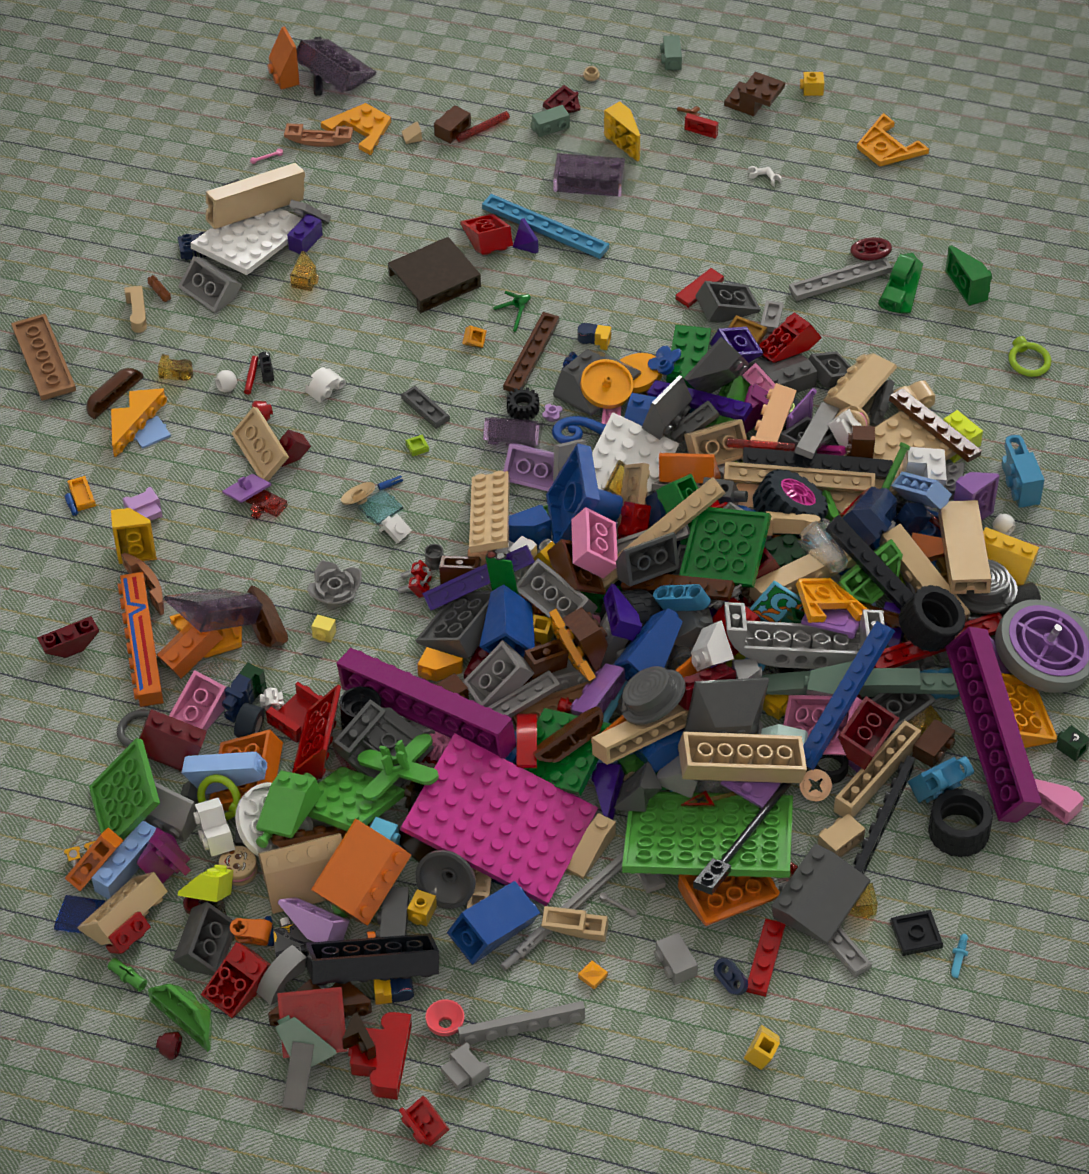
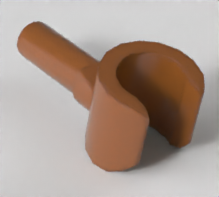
M698 106L692 109L677 107V111L696 116L701 115L697 113L700 110Z

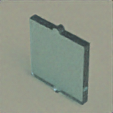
M382 489L365 503L359 505L358 508L366 514L367 518L380 525L388 516L392 517L402 510L403 506L395 500L394 496H391Z

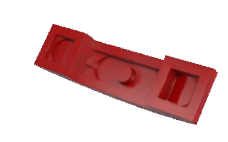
M537 713L517 714V767L537 768V758L533 754L537 750Z

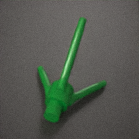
M505 291V294L514 297L513 301L493 307V309L497 310L511 305L519 308L513 329L516 332L525 304L531 300V296L529 294L517 295Z

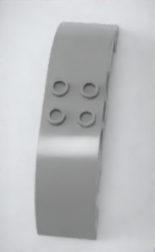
M724 603L727 635L734 648L748 659H756L757 663L773 667L818 669L853 661L876 621L885 625L883 610L863 609L856 635L853 639H850L846 634L801 623L746 621L745 603Z

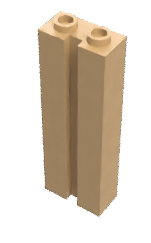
M296 163L206 191V204L208 205L206 221L214 229L290 205L291 200L302 201L305 191L304 170Z
M978 500L949 501L946 506L939 509L938 517L951 594H966L967 590H974V594L990 593L991 574Z

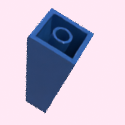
M502 585L490 593L480 648L490 654L503 640L524 658L525 650L535 647L532 604L507 586Z
M667 608L652 615L642 627L641 632L636 635L635 639L630 642L613 663L615 666L624 668L626 681H629L635 674L653 666L665 668L683 622L674 610Z
M513 881L463 911L450 927L447 934L473 965L532 924L540 914V911L516 881Z

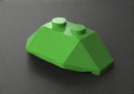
M890 539L875 549L874 552L899 578L903 554L894 541ZM857 564L842 575L838 582L856 600L869 605L873 604L884 594Z
M170 983L151 987L148 990L151 1003L207 1052L211 1049V1010L206 1004L199 1003L191 991L187 992L181 986Z

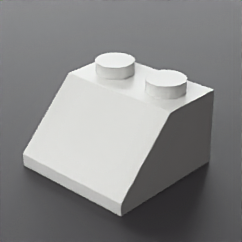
M722 620L702 628L691 651L692 664L696 667L697 672L734 659Z

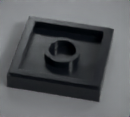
M931 910L891 917L890 923L902 956L943 948V942Z

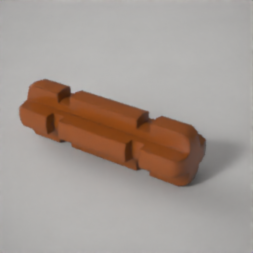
M155 275L147 278L148 284L162 301L167 302L171 300V294Z

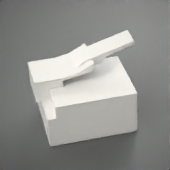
M850 409L842 412L828 424L839 446L847 447L850 445L848 444V433H852V425L862 426L854 418Z

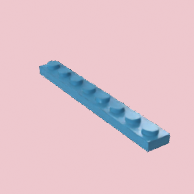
M490 194L482 203L483 210L516 224H520L521 219L525 218L533 231L601 259L609 249V243L493 194Z

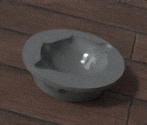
M988 559L991 574L990 593L974 594V590H967L966 594H957L969 611L980 614L998 613L1010 607L1015 601L1018 591L1016 581L1000 563Z
M660 666L649 667L638 672L627 682L622 693L623 703L621 709L624 718L629 723L635 725L649 724L663 718L682 699L686 686L684 678L679 672L666 670Z

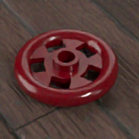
M864 238L855 242L851 246L850 252L853 257L859 260L873 261L888 256L892 251V244L883 238Z

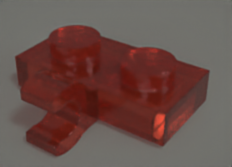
M265 489L246 500L247 503L252 505L250 510L254 512L251 514V517L258 519L264 511L277 517L288 506L287 500Z

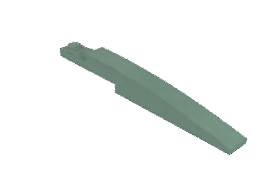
M873 668L859 694L861 697H875L879 693L958 695L959 691L953 673H920L919 668ZM811 671L762 675V678H769L766 695H808L806 694L807 688H804L805 676H810Z

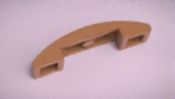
M287 123L284 137L309 146H337L351 141L353 127L336 126L335 131L304 129L303 124Z
M127 553L121 554L123 566L129 574L143 572L145 583L150 589L151 603L158 613L163 615L164 600L162 589L154 572L140 559Z

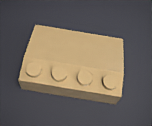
M340 833L258 853L272 914L284 911L278 904L279 899L297 897L311 904L326 901L311 889L342 841Z

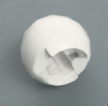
M223 370L216 375L215 384L219 391L228 393L236 388L237 378L232 371Z
M1008 514L998 515L992 523L993 530L1008 536L1016 527L1015 520Z

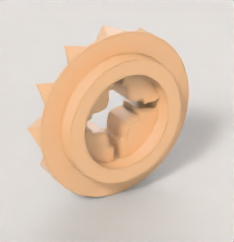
M814 769L805 773L799 787L806 799L817 802L828 797L832 789V782L826 772ZM809 779L815 782L822 779L819 785L822 792L817 789L809 792L812 786Z

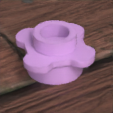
M547 404L542 416L550 422L557 421L560 418L562 407Z

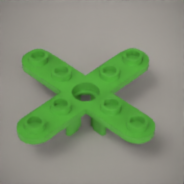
M420 734L406 747H404L403 741L399 740L395 744L396 756H392L390 750L382 745L379 746L381 752L372 749L361 752L357 757L360 765L381 771L363 790L362 795L367 801L378 800L399 777L423 785L434 784L439 778L438 771L434 768L414 763L432 745L431 735Z

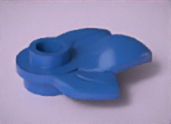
M668 346L660 347L656 352V357L648 361L649 368L657 370L663 375L670 374L674 370V363L681 356V350L675 349L671 351Z

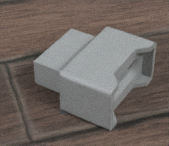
M468 1042L450 1053V1061L441 1067V1073L454 1085L457 1091L468 1083L471 1087H474L490 1075L489 1065L486 1062H479L469 1051L470 1045Z

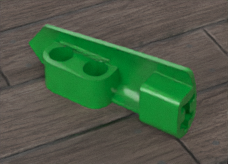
M900 253L891 271L889 281L878 301L882 309L896 313H911L923 263L914 253Z

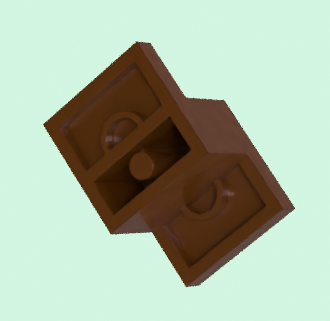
M755 71L747 83L738 82L724 100V106L754 117L762 105L768 107L772 105L784 89L785 82Z

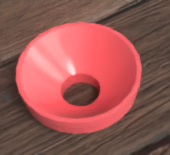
M438 1000L431 1004L426 1011L425 1019L427 1026L431 1032L438 1036L454 1035L458 1032V1027L463 1026L464 1011L453 1000ZM447 1019L451 1021L452 1024L448 1028H442L439 1025L442 1020Z

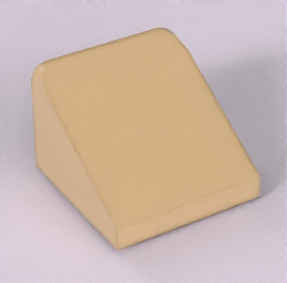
M418 122L413 123L402 131L406 144L422 141V132Z

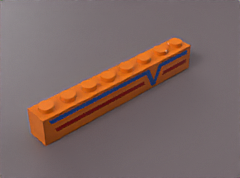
M143 572L120 575L121 583L118 584L119 595H123V598H120L121 609H125L122 617L123 623L128 625V627L124 628L126 639H130V642L126 643L128 654H132V657L129 658L130 669H134V673H131L132 684L137 686V688H133L135 700L139 699L140 707L163 704Z

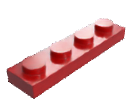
M765 918L748 978L746 992L766 997L785 931V924Z

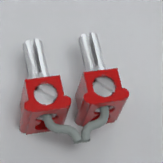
M419 560L412 564L411 570L401 573L402 579L411 576L415 577L410 578L408 585L398 588L400 594L412 591L418 598L424 597L422 593L429 591L430 586L426 582L429 583L431 581L432 571L422 560Z

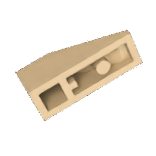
M598 813L586 829L566 870L584 879L616 836V821Z

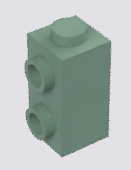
M680 35L663 36V43H660V53H663L661 54V63L665 64V70H682Z
M563 105L532 114L531 128L539 137L570 128V115Z

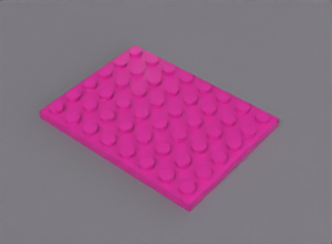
M454 733L434 768L438 771V780L432 785H424L400 830L437 850H446L458 854L473 869L506 886L516 881L529 898L547 906L598 807L555 787L554 784L523 768L517 767V765L506 759H502L498 755Z

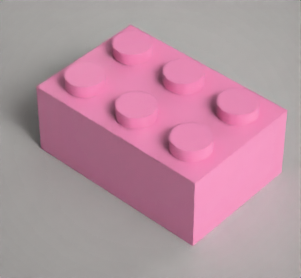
M585 507L571 519L573 564L601 578H605L616 568V560L618 559L616 522Z

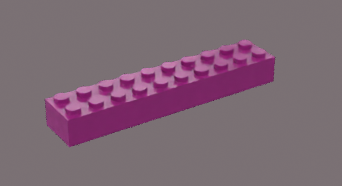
M968 627L945 648L998 821L1018 823L1039 807L1042 801L988 630Z
M351 647L336 662L342 689L345 691L353 687H369L380 695L383 708H392L399 715L447 737L452 738L455 733L498 755L502 759H505L516 747L512 718L508 715L498 713L490 707L482 706L474 700L466 699L458 693L448 691L442 686L432 684L426 679L416 677L410 672H405L392 664L389 665L376 657L373 658Z

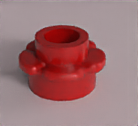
M568 697L560 698L556 711L570 712L572 702H569Z

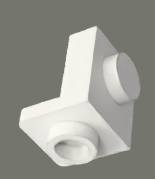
M398 514L392 518L388 516L381 522L383 526L379 529L380 532L385 530L396 543H399L412 531Z

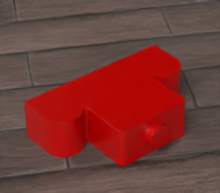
M388 1012L382 1016V1029L366 1028L375 1044L376 1057L368 1060L365 1053H360L357 1045L349 1048L348 1056L350 1057L351 1074L370 1077V1087L373 1095L379 1098L398 1100L412 1029V1016L407 1013Z

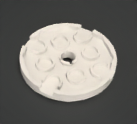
M271 782L261 783L247 791L240 799L236 809L235 819L239 836L245 846L258 857V853L280 848L274 845L271 839H269V844L266 848H261L256 843L257 838L264 833L257 830L256 826L272 784ZM307 816L299 829H305V831L313 830L311 818Z

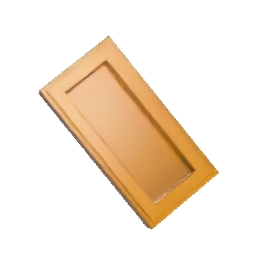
M85 476L67 481L78 511L96 506Z

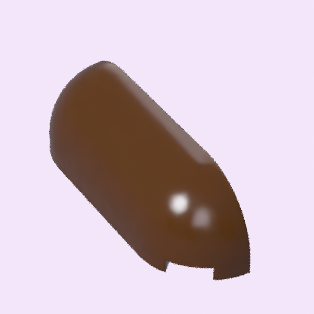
M133 368L119 370L90 395L86 404L88 415L96 419L144 377L143 373Z
M251 585L247 591L249 596L247 604H244V608L259 642L267 647H279L288 641V635L272 600L261 589Z
M593 707L583 712L550 735L537 746V750L533 752L534 756L540 761L556 763L585 744L601 731L604 717L601 708Z

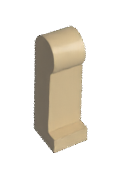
M142 286L125 287L126 303H131L132 315L130 316L131 329L136 333L144 332L147 329Z
M766 511V513H770L772 516L767 536H773V533L818 535L820 533L821 519L817 515H796L795 513L785 514L783 512Z

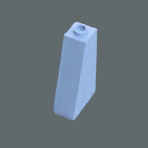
M257 752L186 756L182 774L197 789L204 778L215 774L223 775L233 781L236 786H241L265 779L267 762ZM212 783L207 787L205 795L228 788L221 783Z

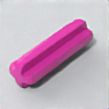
M823 445L817 449L818 454L844 456L847 453L845 446Z

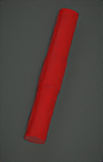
M252 356L244 389V393L247 395L251 394L259 360L258 356Z

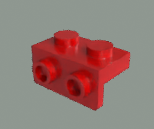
M624 501L621 509V523L618 527V539L648 529L650 505Z
M137 911L108 936L113 945L108 944L105 947L110 953L122 954L136 940L142 938L151 926L142 913Z
M425 1096L420 1097L407 1110L403 1107L399 1109L403 1116L401 1117L402 1122L408 1128H412L414 1131L412 1135L419 1144L424 1143L431 1147L450 1130Z

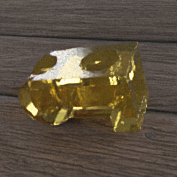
M162 354L158 365L159 378L182 381L190 380L193 377L192 362L187 359H169V355Z

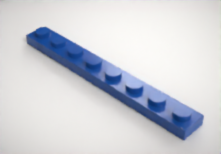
M878 621L874 624L803 745L806 766L814 770L892 638L895 632L892 628Z

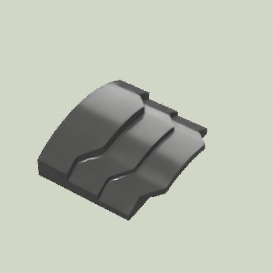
M370 699L333 741L332 747L358 772L375 778L381 771L360 765L357 757L361 752L369 749L381 752L379 746L382 745L390 750L392 756H396L395 744L399 740H402L404 747H406L416 736L423 734V731L410 724L392 708H381ZM431 745L414 763H417V761L422 762L434 746ZM399 777L393 785L402 788L408 780Z

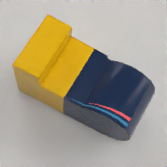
M582 323L577 329V339L582 344L600 345L601 350H607L611 340V327Z
M399 977L386 981L380 979L373 980L376 1005L408 1001L414 997L413 980L411 978L402 979Z

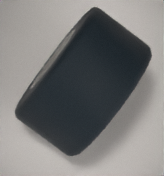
M249 703L243 704L235 721L234 735L239 738L260 732L264 721V709Z

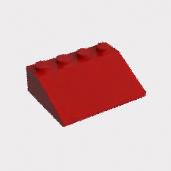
M340 685L335 686L307 709L292 773L301 775L310 773L316 780L322 779L326 772L324 768L325 763L329 757V746L333 741L332 732L337 724L335 719L340 698Z

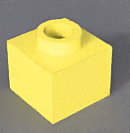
M317 614L311 626L312 636L319 641L331 643L336 633L335 619Z

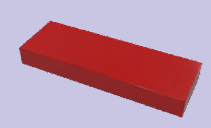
M710 268L677 293L675 299L689 308L697 302L695 295L705 281L723 282L724 276Z

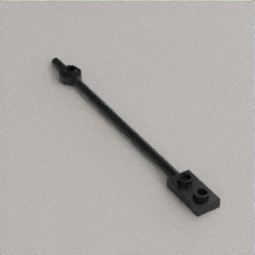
M782 783L721 860L711 859L694 880V889L710 895L716 891L731 872V865L728 863L792 783Z

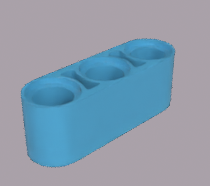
M699 584L665 585L658 587L653 593L654 599L663 610L667 608L674 611L703 610L709 606L711 601Z

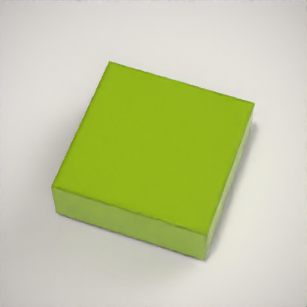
M423 435L405 440L412 457L429 452V446Z

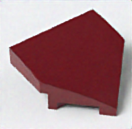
M563 85L543 102V107L548 110L563 105L568 113L580 111L579 93L573 92Z

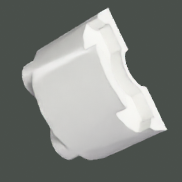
M322 367L311 375L313 379L309 386L306 385L305 392L320 403L331 396L333 389L343 388L346 381L330 368Z

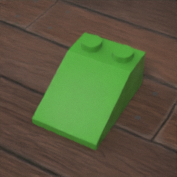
M281 770L270 786L256 829L292 838L321 797L316 778Z

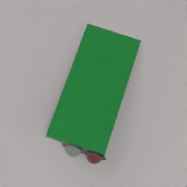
M493 551L487 553L486 563L492 591L505 585L518 594L512 561L504 560L507 557L504 553L497 554Z

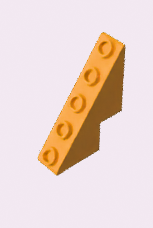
M164 388L129 391V407L111 409L114 457L123 452L127 444L134 440L138 430L144 429L147 420L153 418L156 412L166 404L167 396L164 394Z

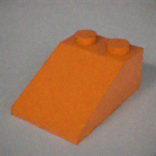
M285 26L279 32L269 55V64H267L269 73L273 74V80L275 84L279 85L281 90L300 85L296 45Z

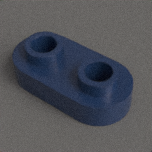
M727 958L718 959L713 968L715 976L730 994H744L748 988L747 978L732 960Z

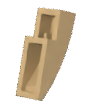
M545 906L541 926L565 935L606 942L609 922L607 916L586 914L584 910Z

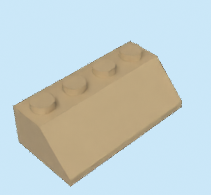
M874 353L860 355L856 359L857 362L847 369L845 376L838 379V384L827 392L828 395L823 401L839 408L838 413L848 406H857L862 409L897 368L896 364Z
M154 872L133 876L77 928L100 945H113L108 939L109 935L137 911L141 912L145 917L150 912L149 909L152 906H156L163 901V896L168 891Z

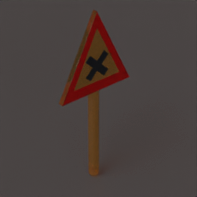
M704 791L684 802L681 806H715L714 800L738 794L730 792L710 797L707 791Z

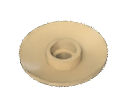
M365 482L351 488L341 497L342 504L357 503L361 505L368 500L367 497L375 490V484L373 482Z

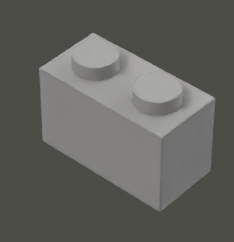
M679 932L656 941L655 958L658 963H662L666 977L668 979L671 978L674 985L697 976L698 964Z

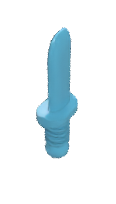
M966 934L960 936L957 948H953L952 951L955 954L951 975L955 978L959 977L964 956H968V951L965 950L968 940Z

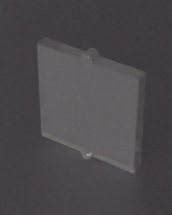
M232 662L198 663L197 671L231 688V679H233Z

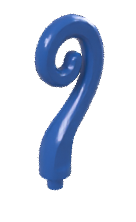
M570 416L555 423L552 428V435L557 442L562 444L582 438L583 431L579 426L586 427L601 435L606 424L587 417ZM568 427V432L574 433V435L565 436L562 434V430Z

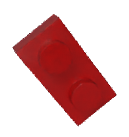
M687 113L684 130L716 139L719 122Z

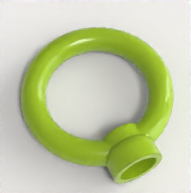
M1024 336L1014 339L1012 342L1014 347L1009 352L1011 367L1019 374L1027 377H1037L1045 374L1051 366L1049 352L1037 343L1027 342ZM1027 349L1035 350L1043 356L1044 364L1036 370L1023 368L1017 363L1016 354L1018 352L1023 353Z
M223 775L207 776L198 787V803L206 801L205 792L210 784L221 783L230 790L233 797L229 811L224 813L226 821L236 816L237 805L241 799L237 786Z

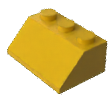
M131 508L111 510L112 529L119 564H123L121 556L123 553L130 554L141 561L157 560L151 521Z
M985 527L983 534L988 559L1003 565L1015 579L1017 586L1024 585L1036 562L1039 547Z

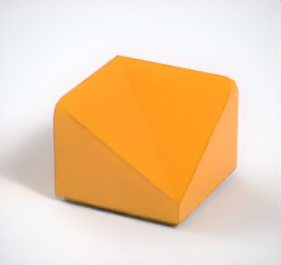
M471 325L466 327L462 344L483 348L487 330Z

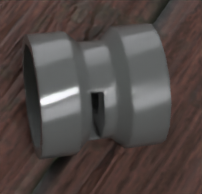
M430 544L425 548V564L430 570H439L441 557L444 555L442 546Z

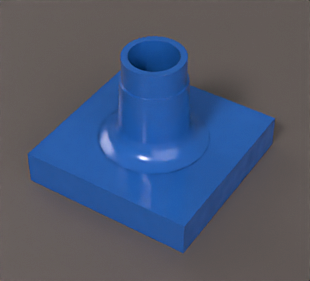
M576 444L546 494L553 542L556 544L561 539L572 541L571 519L585 507L612 521H616L621 514L623 506L622 496L598 488L591 446Z

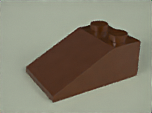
M561 539L547 551L552 568L575 591L606 594L601 577L573 564L572 541Z

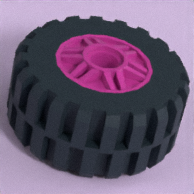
M777 469L770 471L753 494V506L756 508V512L766 513V511L783 512L785 514L795 513L796 515H817L821 519L820 524L828 513V503L822 491L817 489L816 485L809 482L807 478L799 476L796 472L792 473L790 470ZM795 534L798 539L810 536L807 534Z

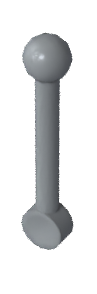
M602 892L600 894L601 901L610 902L628 912L631 917L637 915L635 909H629L609 898L607 893Z

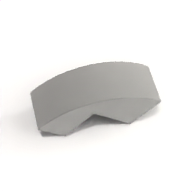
M291 945L266 970L259 983L257 993L270 1005L277 1002V993H284L286 983L305 971L307 957L295 946Z

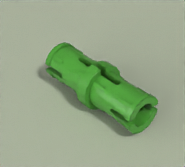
M117 958L111 959L108 963V969L118 975L122 982L129 983L139 992L146 987L147 980L135 973L134 968L131 966L127 967Z

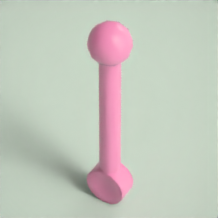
M277 149L274 153H270L258 158L252 157L250 159V162L252 164H255L257 161L272 156H282L283 150Z

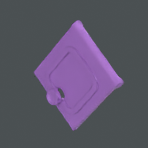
M812 388L787 416L786 430L805 417L812 419L813 398L817 393L816 389Z
M822 609L827 616L825 622L808 623L806 614L801 621V624L846 634L850 639L855 637L860 621H856L847 609Z
M722 781L720 784L762 809L781 783Z

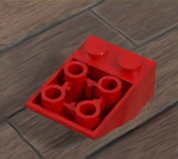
M794 312L766 340L762 341L759 347L763 352L762 355L772 363L810 350L822 337L808 321Z
M236 942L200 995L233 1018L258 994L259 983L271 964L247 946Z

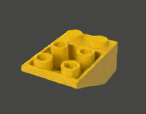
M619 101L604 110V136L626 152L629 157L639 161L640 133L631 110Z

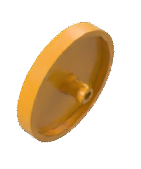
M635 353L620 359V361L641 371V375L633 380L632 393L647 391L655 380H661L663 374L657 370H651L648 366V361L656 356L649 353Z
M601 359L589 364L584 369L580 381L584 397L591 404L604 409H613L625 404L629 400L634 386L629 370L621 363L609 359Z

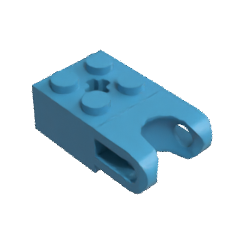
M1010 435L1006 437V456L1002 458V469L1006 476L1007 487L1011 488L1012 499L1016 501L1018 508L1039 505L1045 479L1034 453H1029L1023 438L1020 435ZM1011 443H1017L1019 447L1017 449H1013Z
M966 756L957 760L953 757L907 782L918 803L924 800L929 803L945 791L960 787V782L974 774V769ZM960 764L964 767V773L960 767Z

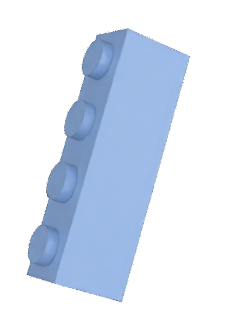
M903 471L891 485L904 499L923 503V505L937 509L946 506L952 495L937 480Z
M142 821L92 877L96 893L109 899L130 880L140 868L137 865V860L148 845L156 827Z

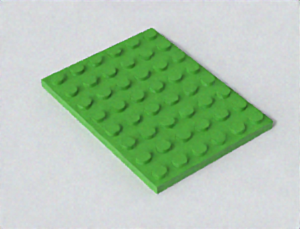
M658 792L649 799L646 812L628 811L622 873L697 876L712 858L721 860L761 808L738 794L708 793L714 805H688L683 803L701 793H693L692 797L689 798L677 792ZM704 794L697 797L698 799L704 797L703 800H706L699 803H709ZM783 795L728 863L731 865V872L728 876L790 878L793 795ZM693 799L688 803H697L698 800Z

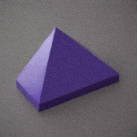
M522 218L512 248L535 254L539 253L538 239L525 218Z

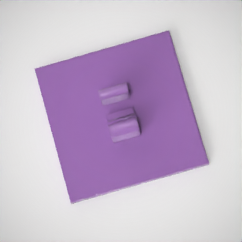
M252 473L247 477H241L237 483L226 488L222 493L242 503L270 487L271 483Z

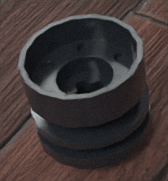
M359 686L344 692L339 702L342 731L370 699L382 708L380 695L375 690Z

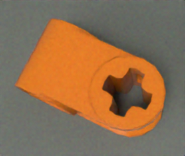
M236 918L230 924V931L239 943L266 946L269 944L273 924L265 919Z

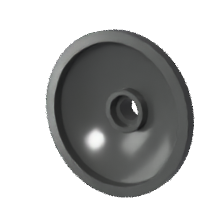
M446 850L430 852L422 858L416 869V883L419 890L436 895L438 907L445 909L461 907L470 900L475 891L476 880L471 866L464 858L454 852Z

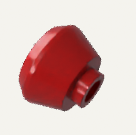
M254 401L252 403V408H258L266 421L271 419L270 415H273L271 404L267 405L266 401Z

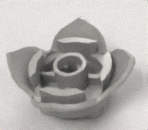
M321 560L315 569V583H310L307 591L329 610L345 606L354 600L355 593L361 584V569L350 567L341 571L336 564Z

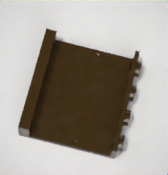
M449 237L388 263L389 276L396 275L416 298L417 310L420 314L481 287V274Z

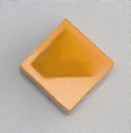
M591 961L578 973V978L593 989L608 976V972L594 961Z

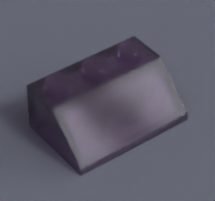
M489 416L485 418L483 440H487V444L498 445L499 442H506V446L519 443L535 448V445L540 444L543 421Z

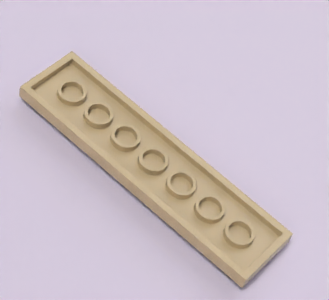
M496 471L493 474H478L472 477L470 553L509 547L510 476L508 471Z

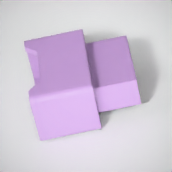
M148 487L144 493L132 498H123L124 509L131 508L150 521L159 517L162 518L160 500L152 487Z

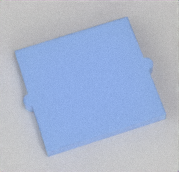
M155 416L147 420L144 429L138 430L134 440H137L143 449L171 437V434L167 430L166 424H163L160 418Z

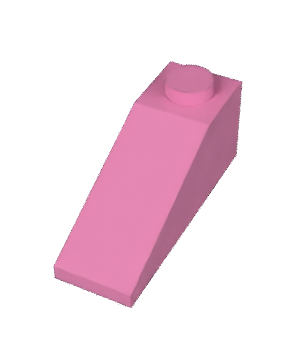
M1035 779L1042 801L1040 806L1065 824H1068L1082 810L1084 798L1077 791H1073L1067 786Z

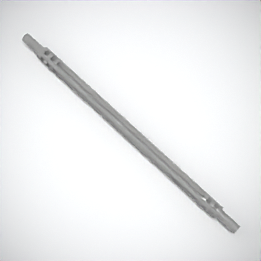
M624 851L561 908L577 910L622 869ZM540 925L500 964L501 968L506 971L518 959H523L552 930L543 928Z

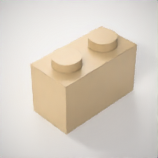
M848 813L843 818L839 817L828 829H823L819 833L818 845L842 857L864 841L865 828Z

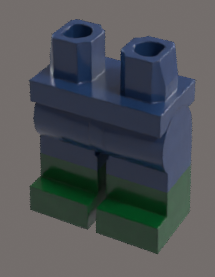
M247 662L231 683V688L227 686L224 690L226 698L223 700L222 706L227 710L224 713V717L227 720L235 723L242 705L245 703L252 704L267 689L263 669Z

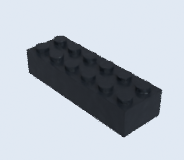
M431 933L306 943V968L312 984L324 986L328 983L346 984L349 981L368 982L374 979L386 981L399 977L402 979H409L412 976L431 977L432 975L439 974V949Z

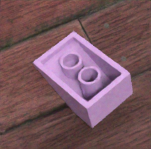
M297 897L279 899L278 904L307 939L313 942L344 939L350 920Z

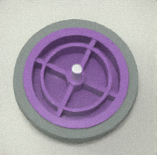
M1035 599L1019 602L1004 614L996 629L995 645L1001 661L1017 679L1041 691L1063 693L1079 687L1089 677V628L1073 612L1059 604Z

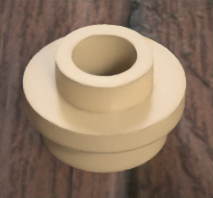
M589 66L583 72V77L588 81H595L600 77V73L596 67Z

